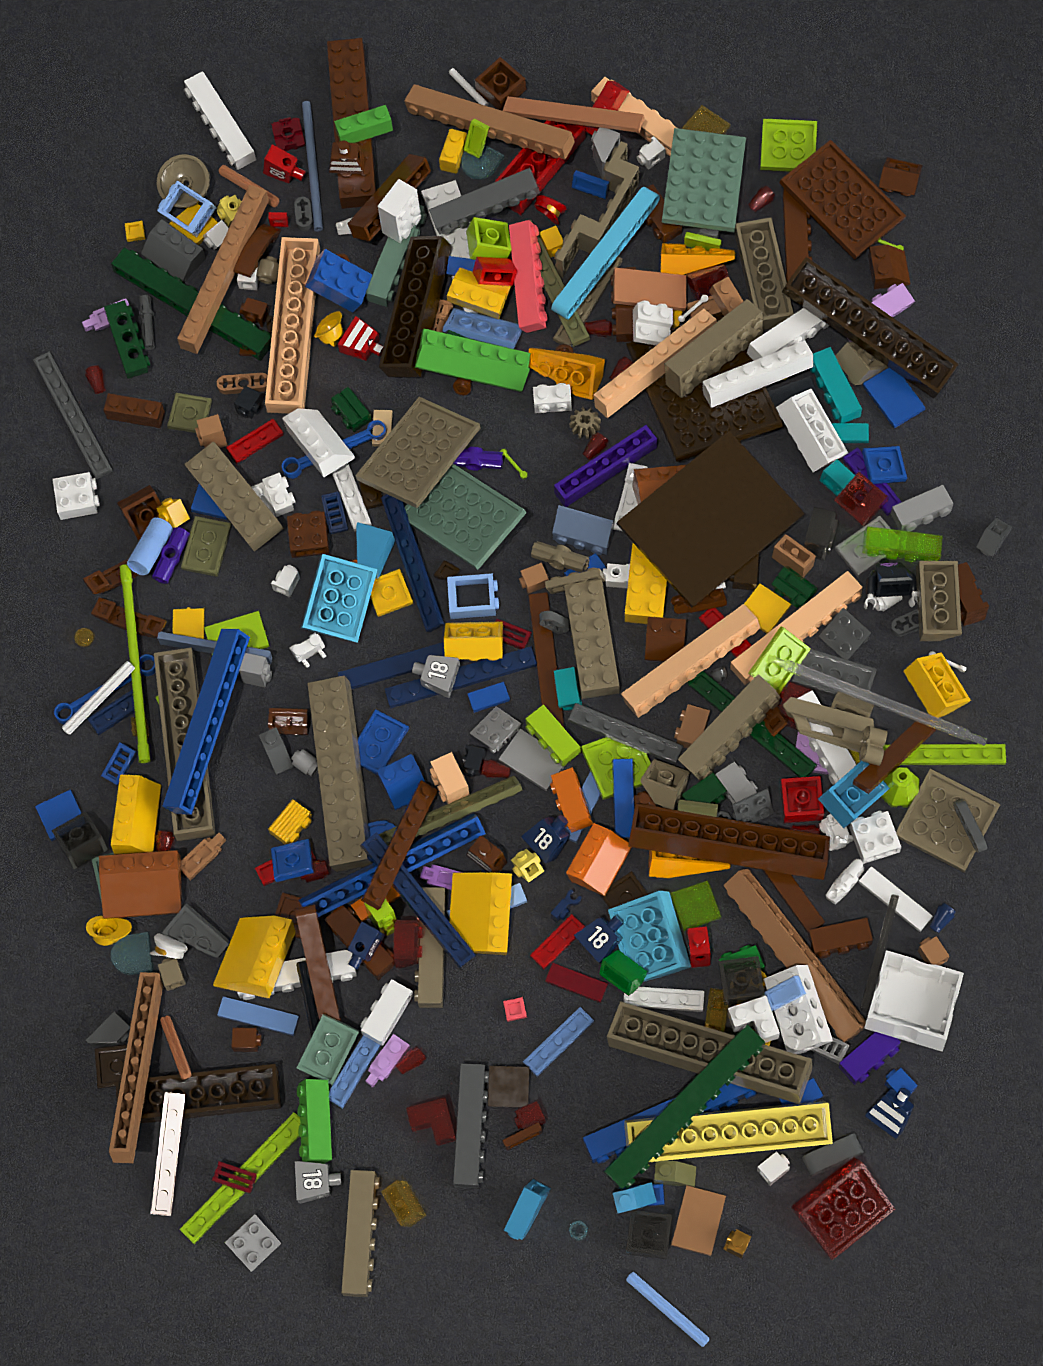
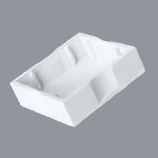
M886 950L864 1028L943 1051L964 973L939 965L926 964L914 958Z

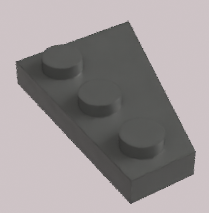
M188 904L183 906L161 933L174 937L179 942L190 944L197 950L216 958L230 944V941Z

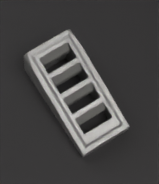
M832 1037L833 1041L830 1043L834 1046L830 1053L827 1052L830 1043L825 1044L823 1049L817 1047L811 1050L839 1065L850 1045ZM837 1047L841 1048V1050L836 1056L834 1055Z

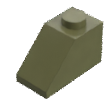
M656 1161L654 1184L695 1187L696 1166L678 1161Z

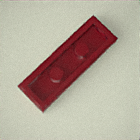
M552 963L545 980L548 984L598 1003L602 1002L608 984L555 963Z

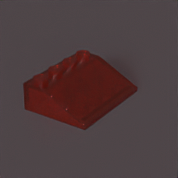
M855 1157L791 1207L801 1223L831 1260L835 1259L895 1210L864 1163Z

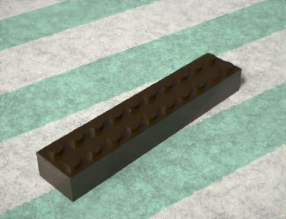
M805 257L782 290V293L933 399L959 365L807 257Z

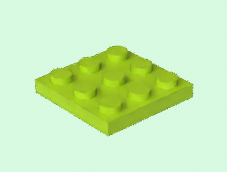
M763 119L760 170L792 171L816 152L817 121Z
M607 737L581 746V751L603 800L613 797L612 759H632L633 789L643 786L640 782L641 778L651 764L647 753Z

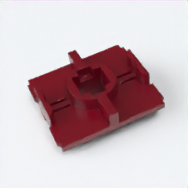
M284 118L271 124L278 148L289 151V149L296 150L305 145L299 118ZM286 132L292 133V135L285 136L284 134Z

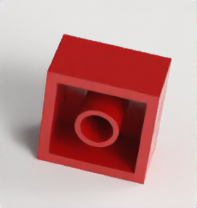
M820 776L781 779L780 789L784 823L823 820L824 807L818 800L822 795Z

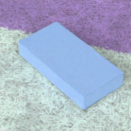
M799 975L793 976L763 992L768 999L772 1011L806 994Z

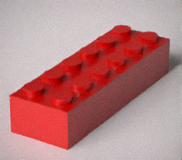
M546 120L544 124L572 132L575 143L567 158H554L545 153H538L535 150L523 148L495 182L530 168L541 192L586 138L585 127L578 124ZM535 198L525 199L516 206L507 207L521 215Z

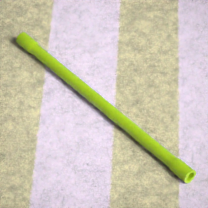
M121 565L120 577L123 588L130 663L135 667L131 672L138 739L139 763L150 762V752L147 742L132 592V572L128 565Z

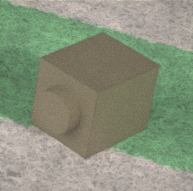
M167 958L161 964H158L167 991L186 985L177 959Z

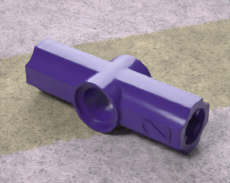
M469 447L467 450L464 449L453 464L473 471L481 470V468L502 469L503 452L483 451L479 447Z
M180 527L174 528L167 544L162 548L161 558L152 575L153 579L162 584H168L175 566L181 560L180 555L190 536V533ZM175 553L172 558L167 557L168 554Z

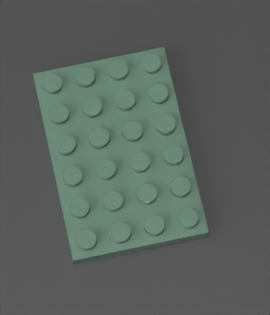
M674 128L662 223L728 232L735 231L746 137Z
M455 464L450 466L418 508L409 504L404 507L411 526L477 570L526 514L523 508Z

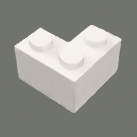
M766 996L728 1008L727 1014L734 1032L740 1031L744 1026L749 1025L750 1027L753 1026L755 1032L765 1043L779 1039L780 1032Z

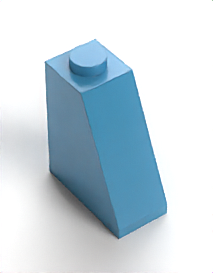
M357 522V564L378 569L375 577L378 579L394 545L395 538L390 531Z
M535 1179L524 1187L504 1229L511 1238L522 1240L527 1235L551 1190L550 1187Z
M652 1182L612 1192L617 1213L641 1208L657 1202Z

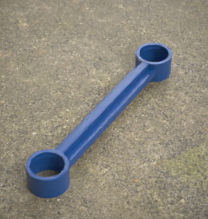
M374 420L368 424L366 430L342 441L350 449L372 439L376 441L381 440L387 433L385 424L382 421ZM380 425L384 428L383 432L377 436L372 435V428ZM307 456L299 459L289 457L283 461L282 470L286 477L294 479L301 474L302 469L313 465V463ZM291 463L297 464L298 469L295 472L289 473L285 470L287 465Z
M149 654L142 655L139 658L141 675L151 676L155 674L154 657ZM151 660L154 662V666L150 670H143L141 665L144 661ZM131 673L115 690L132 681ZM103 685L71 704H58L54 710L57 721L65 724ZM64 708L70 709L71 714L68 718L61 719L58 717L60 710Z

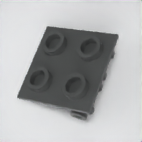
M842 608L819 637L843 659L848 660L863 642L866 643L869 640L871 632L845 608Z
M768 788L732 804L734 810L732 817L737 821L754 823L773 814Z

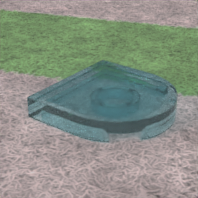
M484 145L480 158L467 152L463 153L462 169L467 176L473 179H485L496 171L504 159V155Z
M149 933L127 935L119 939L111 950V960L118 971L127 975L153 972Z

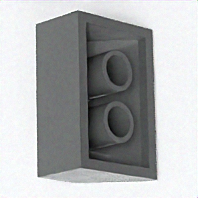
M162 219L150 231L141 252L143 257L149 259L157 267L165 269L172 277L180 278L183 283L206 259L203 248Z

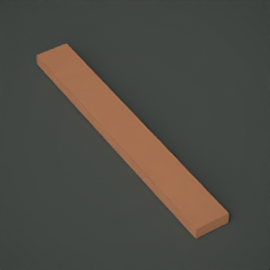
M509 96L503 108L504 112L525 118L640 133L645 118L644 114Z

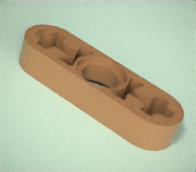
M266 373L224 375L218 378L217 387L222 394L241 393L244 388L239 386V382L247 380L249 382L247 387L258 392H264L267 387L268 375ZM261 379H264V385H260ZM224 382L228 383L227 388H223Z

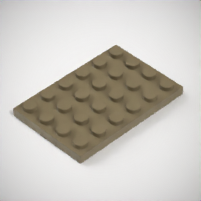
M418 397L355 475L356 479L418 508L480 430V424Z

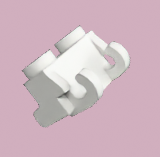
M316 632L311 634L309 639L301 644H294L289 647L298 662L302 661L306 668L310 667L306 659L314 654L319 653L322 658L326 657L324 651H322L325 648L324 643Z
M831 814L827 815V818L819 823L821 831L826 833V836H830V851L841 849L854 840L853 836L849 835L847 826L843 828Z

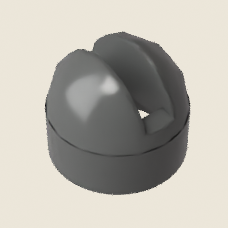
M725 667L712 670V678L716 682L726 680L727 671Z

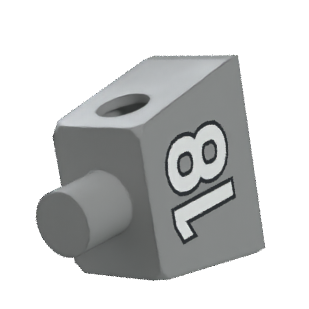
M429 655L425 664L414 663L412 673L421 675L420 681L423 687L450 698L460 667L459 658Z
M295 1161L296 1198L298 1203L331 1196L330 1186L342 1185L341 1173L330 1174L328 1164Z

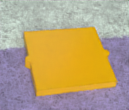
M187 607V609H173V634L204 639V608L190 609V607Z

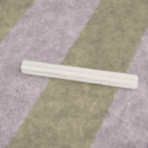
M125 662L62 726V729L67 734H71L126 679L135 667L130 662Z

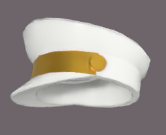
M159 933L154 936L156 947L150 954L182 959L188 948L184 943Z

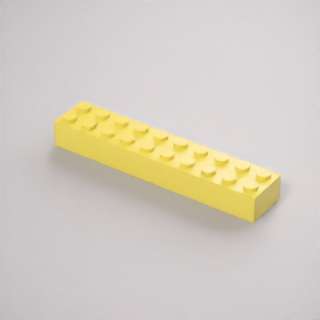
M819 1101L706 1112L700 1115L696 1113L691 1118L693 1122L685 1130L681 1128L676 1133L679 1137L671 1145L667 1142L662 1148L664 1152L657 1159L653 1157L649 1162L833 1144L829 1103ZM655 1118L625 1120L626 1147Z

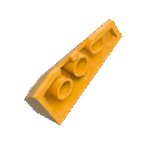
M662 243L661 273L684 275L735 259V250L711 248L708 251L702 248V246L686 248V244Z
M529 348V353H531L529 367L544 377H549L556 384H570L571 393L575 396L594 399V394L597 392L603 378L605 359L584 354Z
M649 850V877L673 878L730 869V864Z

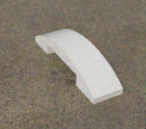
M629 463L619 508L613 524L614 530L622 531L616 524L617 521L638 505L632 488L634 469L648 468L647 466Z

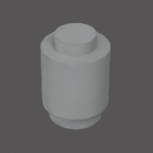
M297 750L292 756V765L305 775L312 777L318 771L317 759L306 750Z

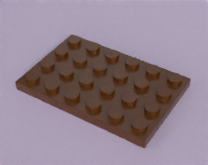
M829 140L779 182L854 260L906 217L832 140Z

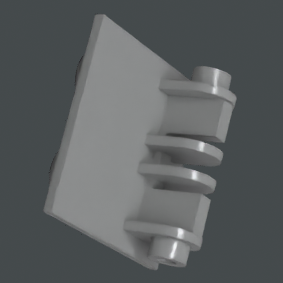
M496 706L470 734L487 745L488 749L494 754L499 752L504 746L502 743L507 744L506 739L511 740V737L519 731L521 723Z
M255 1214L224 1242L251 1272L281 1244Z

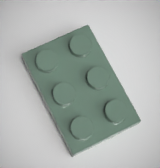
M323 1013L296 1068L320 1080H328V1083L333 1085L359 1030Z

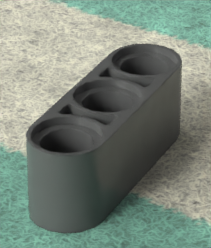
M851 1134L833 1142V1144H828L804 1155L802 1159L810 1176H815L860 1156L864 1151L856 1135Z

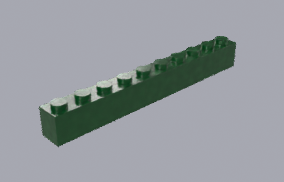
M124 247L111 263L113 271L188 317L199 293L196 288L191 285H185L180 278L172 277L165 269L157 268L149 259H143L134 250L129 251ZM220 304L209 330L239 349L252 350L256 353L252 357L261 361L271 348V334L265 330L261 331L251 321L246 322L238 313H232L223 304Z
M749 1025L744 1026L619 1154L603 1173L619 1189L624 1187L628 1189L636 1181L633 1177L638 1172L643 1174L650 1166L648 1162L653 1157L657 1159L664 1152L662 1148L667 1142L671 1145L679 1137L676 1133L681 1128L685 1130L693 1122L691 1118L696 1113L700 1115L707 1108L705 1103L709 1099L715 1100L721 1093L719 1089L724 1084L728 1086L736 1078L734 1074L739 1069L742 1072L750 1064L747 1060L752 1055L756 1057L764 1049L762 1045L765 1041Z

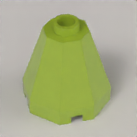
M896 768L883 780L890 789L881 798L891 807L902 806L903 808H908L919 793V778L908 768Z

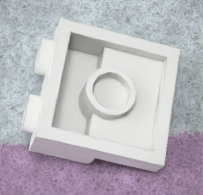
M645 300L638 302L633 309V342L658 345L667 338L673 325V308H668L666 304L651 305L649 301Z
M280 473L264 478L262 483L251 487L275 517L294 510L293 503H295L293 494L292 492H287L288 482L285 476L281 477Z

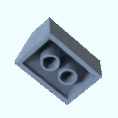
M559 505L552 532L553 540L562 545H573L576 549L591 550L592 553L597 555H607L613 538V520Z

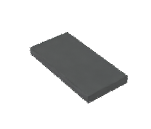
M810 649L795 671L792 683L832 696H836L838 690L867 701L877 669Z

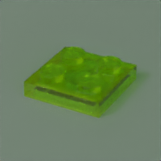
M708 880L670 893L684 931L688 928H695L721 919Z

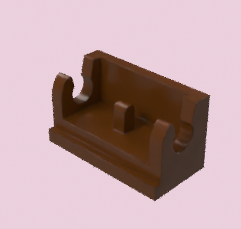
M269 708V730L276 727L279 734L308 735L309 713L307 709Z

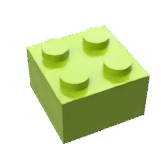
M473 217L466 230L470 259L476 260V257L508 258L512 251L508 223Z

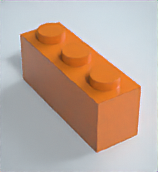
M573 767L551 775L553 783H550L553 793L558 796V799L555 800L559 811L562 810L564 817L568 820L565 827H568L571 833L593 825L578 776Z

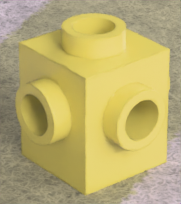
M236 195L232 197L225 196L219 201L220 203L217 207V214L221 220H224L227 227L231 225L242 202L240 199H237Z
M525 849L511 859L514 865L512 868L518 878L522 876L528 883L544 872L540 865L541 860L535 852L531 853Z

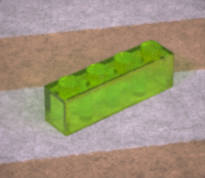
M867 526L864 530L862 553H866L870 557L884 555L887 559L905 558V561L915 562L916 560L939 561L941 558L943 536Z

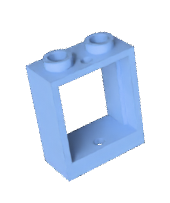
M177 181L170 187L169 194L160 202L157 211L197 238L217 207ZM183 191L202 203L189 226L169 214Z
M493 573L447 577L451 619L496 616V609H499L498 597L495 598L494 591H498L497 580H493ZM489 583L490 605L457 607L456 586Z

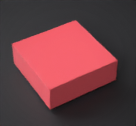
M523 997L503 1001L507 1022L527 1018Z

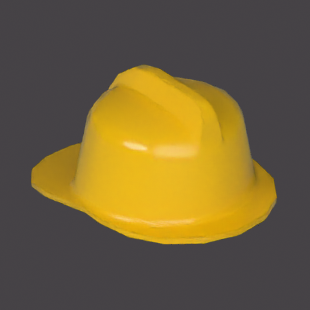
M336 311L322 319L314 337H318L324 344L336 346L339 338L344 333L341 325L342 313Z
M96 916L86 924L87 933L93 937L97 944L102 946L116 943L119 939L127 936L132 929V925L128 920L121 918L104 919L103 916Z

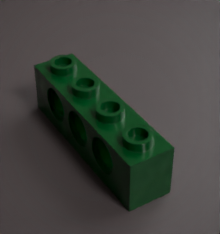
M125 300L104 306L127 379L148 373L147 366H150L148 356L143 355L142 350L145 347L142 338L138 339L136 333L139 332L137 323L132 322L131 316L134 315L131 306H127ZM120 320L127 321L125 325L118 324ZM126 336L133 338L130 342L123 340ZM131 353H137L138 357L132 359L129 357V355Z

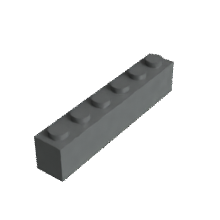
M528 168L429 209L438 233L447 234L456 227L467 226L473 217L484 219L486 215L501 212L507 206H516L522 200L533 199L540 191L531 169Z
M461 1064L454 1167L455 1188L479 1189V1183H483V1171H480V1163H484L485 1151L481 1150V1143H485L486 1131L482 1130V1125L487 1121V1111L483 1110L484 1103L488 1102V1091H485V1083H489V1071H486L485 1065Z

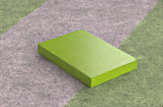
M259 611L204 627L207 639L211 641L218 640L221 629H239L250 637L247 647L257 649L269 647Z
M780 626L748 674L753 678L759 674L780 694L811 648Z

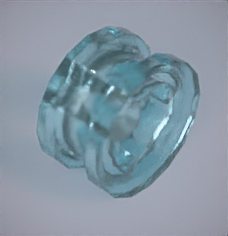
M575 1221L569 1227L570 1236L576 1241L584 1240L588 1235L587 1226L581 1221ZM578 1226H582L581 1229L584 1230V1233H580L579 1236H576L575 1231L573 1232V1229H577Z

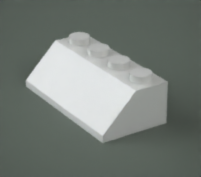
M812 389L795 395L776 407L780 418L784 421L788 432L792 435L812 472L822 469L836 459L838 460L848 454Z
M297 408L282 418L288 433L323 477L355 459L353 453L318 410Z

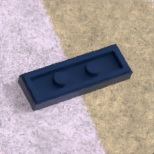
M133 690L87 718L98 736L135 712Z

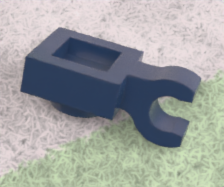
M572 889L568 891L566 897L551 912V919L556 923L568 916L570 906L578 905L581 902V896L576 900L570 898L574 893Z

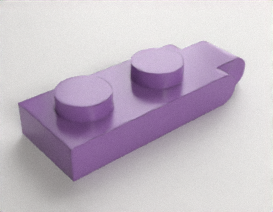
M432 865L431 868L423 866L420 878L427 880L429 885L452 890L453 873L463 872L437 865Z

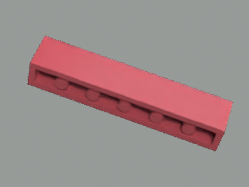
M530 220L509 225L512 262L517 269L514 283L518 324L521 330L529 333L546 328L547 314L544 309L546 299L542 289L544 287V281L541 277L542 263L539 259L541 249L537 239L539 230Z

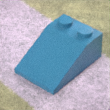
M859 762L818 798L843 828L848 826L890 789L882 781L872 792L867 794L853 785V780L869 766L866 762Z

